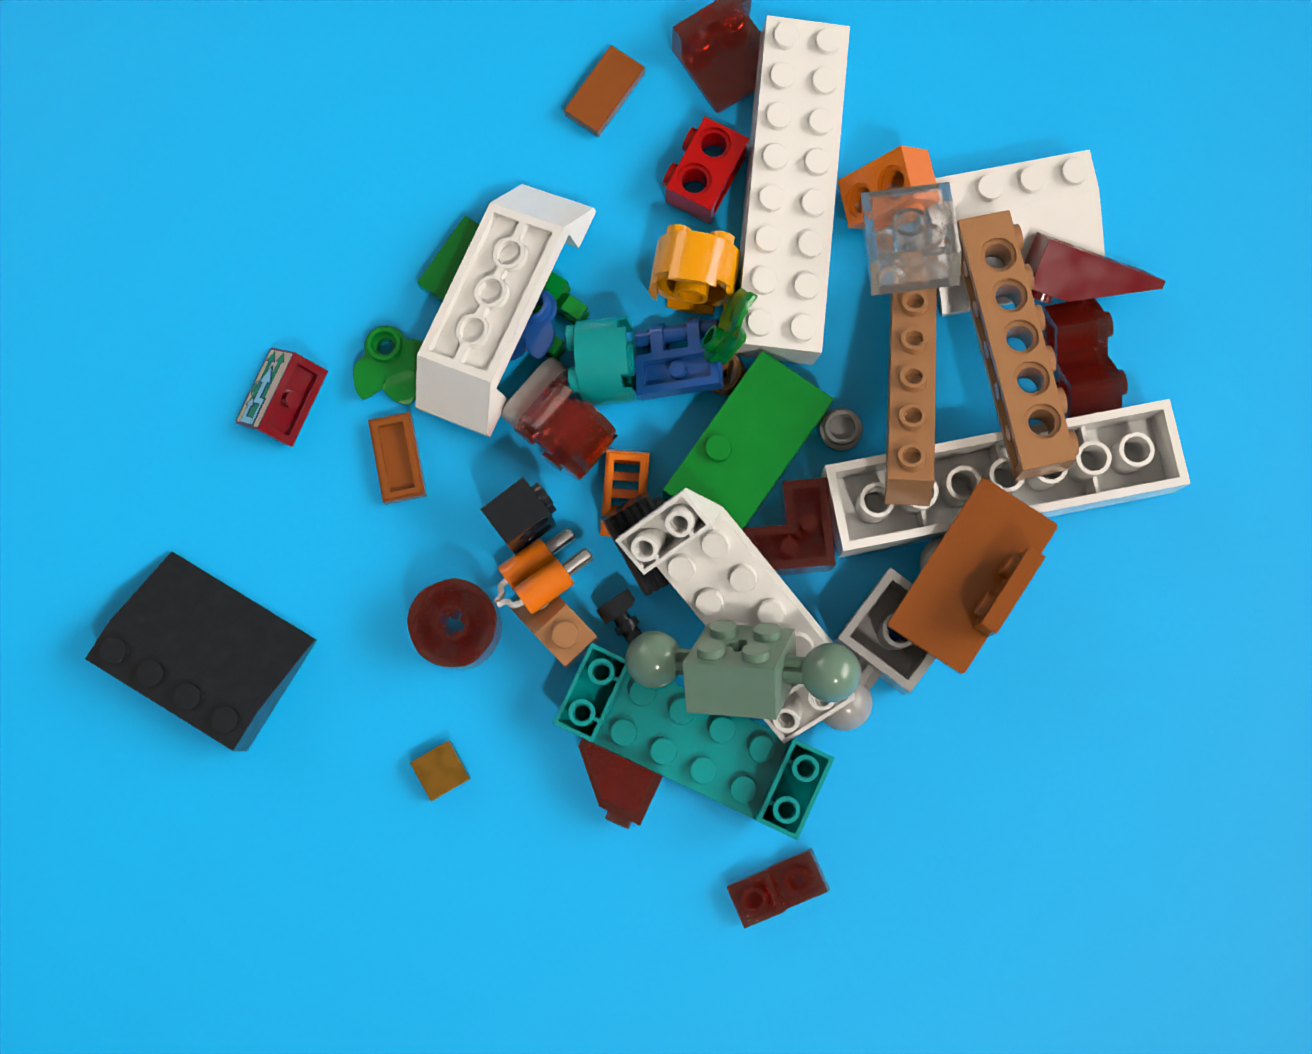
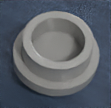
M845 408L829 411L823 417L819 427L823 443L835 451H846L853 448L859 442L863 431L859 417L853 411Z

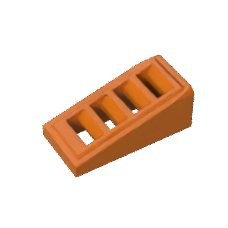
M607 449L602 516L619 507L611 505L612 498L633 499L647 492L649 452ZM614 463L640 465L639 473L614 471ZM613 480L638 482V490L613 488ZM601 520L600 536L611 537Z

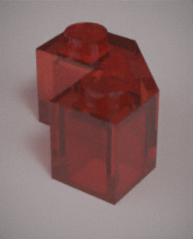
M1095 298L1044 306V340L1046 346L1050 345L1055 353L1056 370L1059 373V381L1056 382L1057 388L1062 387L1065 391L1068 404L1067 413H1065L1067 417L1073 418L1122 408V395L1127 394L1128 384L1124 371L1122 369L1118 370L1108 356V337H1112L1114 332L1110 313L1108 311L1105 312Z

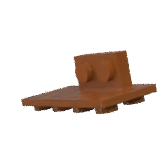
M982 478L891 616L887 626L959 674L965 673L986 639L998 633L1046 556L1041 553L1057 530L1058 525L990 480Z

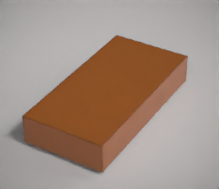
M611 45L564 109L565 116L599 138L644 76L645 67Z
M407 412L368 420L383 503L388 505L427 497L412 414Z

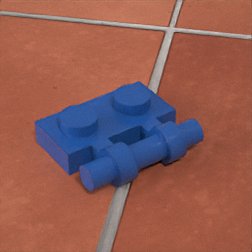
M702 317L687 319L686 324L667 327L665 323L651 325L650 330L635 332V341L638 348L651 347V353L635 355L637 396L643 401L724 388L722 364L718 361L710 363L705 360V349L702 348V340L711 326H718L719 319L703 321ZM688 342V347L668 350L669 343Z

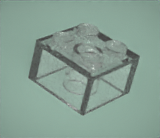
M950 182L860 193L862 232L871 296L960 285L962 251Z

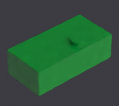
M761 351L663 489L662 499L666 502L681 490L687 488L724 507L744 532L821 423L823 417L828 413L834 398L764 351Z

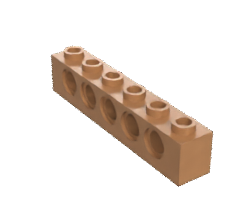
M1010 210L960 219L957 221L951 238L1014 481L1067 471L1076 461V455L1079 454V443L1073 429L1068 430L1064 415L1068 409L1066 394L1062 387L1057 388L1053 374L1056 371L1055 353L1050 345L1046 346L1042 333L1045 329V316L1041 305H1035L1031 291L1034 289L1032 268L1029 264H1024L1021 254L1023 249L1022 230L1019 224H1013ZM985 258H998L1004 264V268L991 267ZM1006 297L1014 303L1015 308H1002L998 305L996 298ZM1010 337L1020 339L1025 344L1026 350L1017 351L1012 349L1006 339ZM1027 378L1036 385L1037 392L1028 393L1023 391L1019 387L1017 379ZM1032 419L1042 421L1048 429V434L1038 435L1030 429L1028 421Z
M894 251L890 290L885 504L930 506L935 469L937 253Z

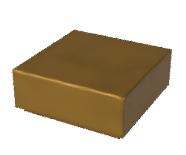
M446 741L410 762L430 801L438 799L471 779L451 741Z

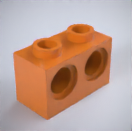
M900 145L838 180L848 227L867 230L868 234H879L892 228V222L900 218L919 215L925 211V205L940 198L927 149Z

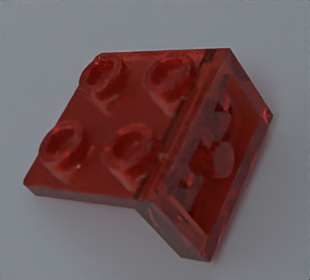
M716 0L672 27V51L716 113H721L755 91L761 32L749 17L752 0Z

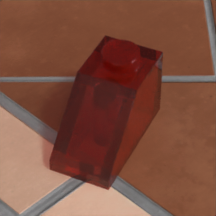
M582 738L578 747L599 807L608 810L605 819L626 829H629L632 822L640 826L663 776Z

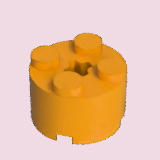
M681 224L669 225L666 229V234L662 235L657 241L648 289L650 296L657 301L659 294L667 299L666 307L690 314H713L715 306L724 305L725 307L735 293L741 258L739 249L734 245V236L725 231H712L709 234L692 231L689 227Z

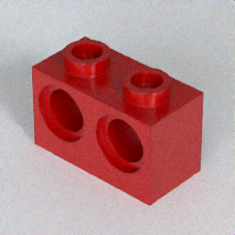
M705 116L698 129L692 127L689 130L682 145V150L685 153L679 164L673 162L665 174L662 185L666 187V203L711 224L748 155L750 138ZM709 146H717L724 152L720 156L710 157L703 150ZM698 181L705 188L700 192L691 193L685 190L683 186L687 182Z

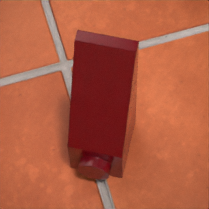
M1039 232L1036 233L1024 261V264L1031 266L1034 275V289L1031 290L1033 298L1051 304L1053 297L1066 302L1158 290L1163 289L1166 282L1150 272Z

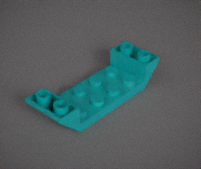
M593 643L590 644L552 723L795 840H798L835 758L795 738L784 744L772 729L746 717L686 712L685 688L674 683L661 688L641 686L628 673L625 658Z

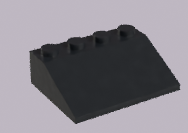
M171 552L112 617L85 659L232 751H248L317 639L178 554Z

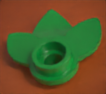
M741 288L729 299L720 316L718 326H711L702 340V348L705 349V360L710 363L718 361L721 364H726L745 343L746 333L741 326L746 313L758 297L756 294Z
M380 326L372 330L365 340V355L354 366V386L359 397L365 400L383 389L385 394L395 402L406 406L411 405L416 399L417 354L423 342L415 339H405L404 335L392 326ZM385 342H392L394 344V348L389 354L380 353V346Z

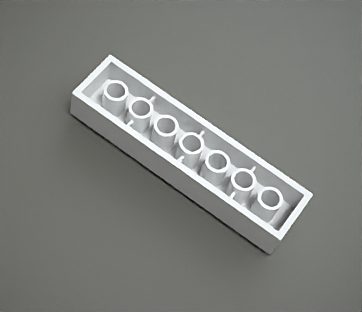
M767 15L759 37L739 250L741 258L736 282V292L743 288L747 292L756 294L758 297L743 319L741 328L745 330L746 341L737 350L736 356L757 358L761 351H764L777 361L813 365L822 354L850 26Z
M1170 399L1067 418L1068 430L1073 429L1079 443V454L1076 455V461L1067 471L1014 481L1002 431L935 444L934 486L930 506L885 504L886 454L825 465L821 473V480L838 558L928 541L945 535L982 478L990 480L1046 517L1175 493L1191 483ZM1044 423L1029 426L1038 435L1048 434V429Z

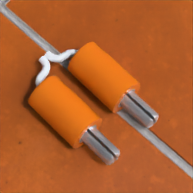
M569 528L564 529L545 544L540 538H537L497 567L504 579L498 584L497 590L499 594L494 601L499 608L503 605H508L511 608L525 605L531 615H533L538 610L546 608L549 602L575 584L570 576L593 560L592 554L588 549L583 548L562 564L556 557L554 558L555 554L576 540L574 533ZM507 584L520 598L518 601L514 602L511 599L504 598V587Z

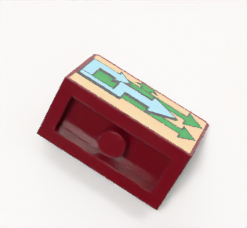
M271 348L242 406L236 423L245 428L256 430L286 446L293 447L328 371L295 352Z

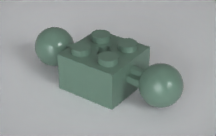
M730 620L708 623L692 649L680 648L676 640L664 632L648 631L638 635L630 643L625 657L626 668L632 679L647 688L665 687L672 683L678 675H684L686 712L776 720L794 684H804L807 691L818 700L839 702L854 693L861 678L859 661L855 654L847 647L838 643H824L813 648L806 657L796 656L795 628H781L775 623H762L756 626L737 625Z

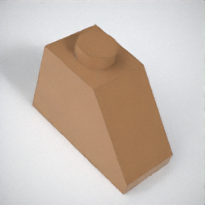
M559 596L549 602L546 608L538 610L533 615H531L525 605L518 608L509 607L568 670L586 654L591 643L596 644L600 641L596 634Z

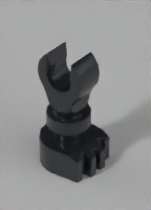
M626 589L598 608L596 612L605 625L613 620L617 626L614 631L618 637L624 636L629 647L630 643L642 632L637 626L640 621L636 615L631 617L627 611L632 607L635 598L629 589Z

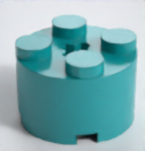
M629 316L576 321L575 325L566 326L568 351H574L575 367L568 369L569 388L571 394L576 393L578 402L583 403L585 407L637 402L638 400L634 392L636 391V344L627 342L626 332H633Z

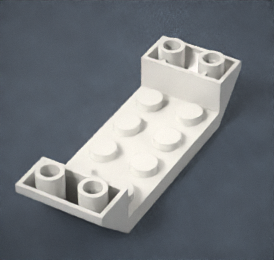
M524 184L517 186L490 202L417 354L415 407L418 410L486 437H491L502 410L508 401L497 389V386L564 244L576 248L580 247L596 213L593 207Z
M687 488L674 495L619 535L615 540L643 575L657 567L705 626L708 623L719 620H730L737 625L756 626L762 623H775L781 628H795L796 656L806 657L818 645L833 643L724 507ZM794 684L777 719H764V721L785 744L854 701L855 693L839 702H824L813 697L807 691L804 684Z

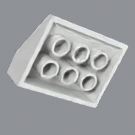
M1090 150L935 178L940 198L925 205V211L919 214L926 251L937 253V300L941 317L970 312L951 238L957 221L960 219L1010 210L1013 224H1019L1022 230L1023 249L1021 254L1023 262L1027 257L1037 232L1105 256L1100 192ZM985 258L991 267L1004 268V264L998 258ZM1006 297L996 298L999 306L1013 304Z

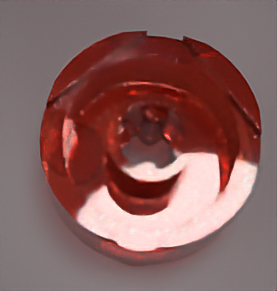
M552 380L518 420L519 422L514 427V430L528 443L534 445L536 442L545 451L541 456L559 471L564 469L572 477L580 481L597 463L618 435L615 434L616 429L593 405L586 400L582 403L574 397L570 399L569 397L574 391L561 382Z
M457 578L446 579L423 589L412 602L407 618L408 631L418 653L427 661L450 670L472 669L486 661L495 651L502 632L501 614L491 597L477 585ZM461 614L460 621L465 626L461 632L455 631L450 636L452 630L446 626L449 619L457 620Z

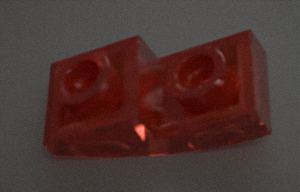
M810 848L728 885L727 890L745 929L784 913L790 907L828 892L830 887L813 849Z

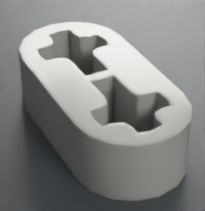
M555 357L545 360L508 400L502 410V418L519 432L527 429L569 382L568 368Z

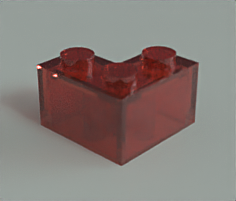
M827 477L783 481L780 488L783 525L743 528V532L779 576L831 571L836 565Z

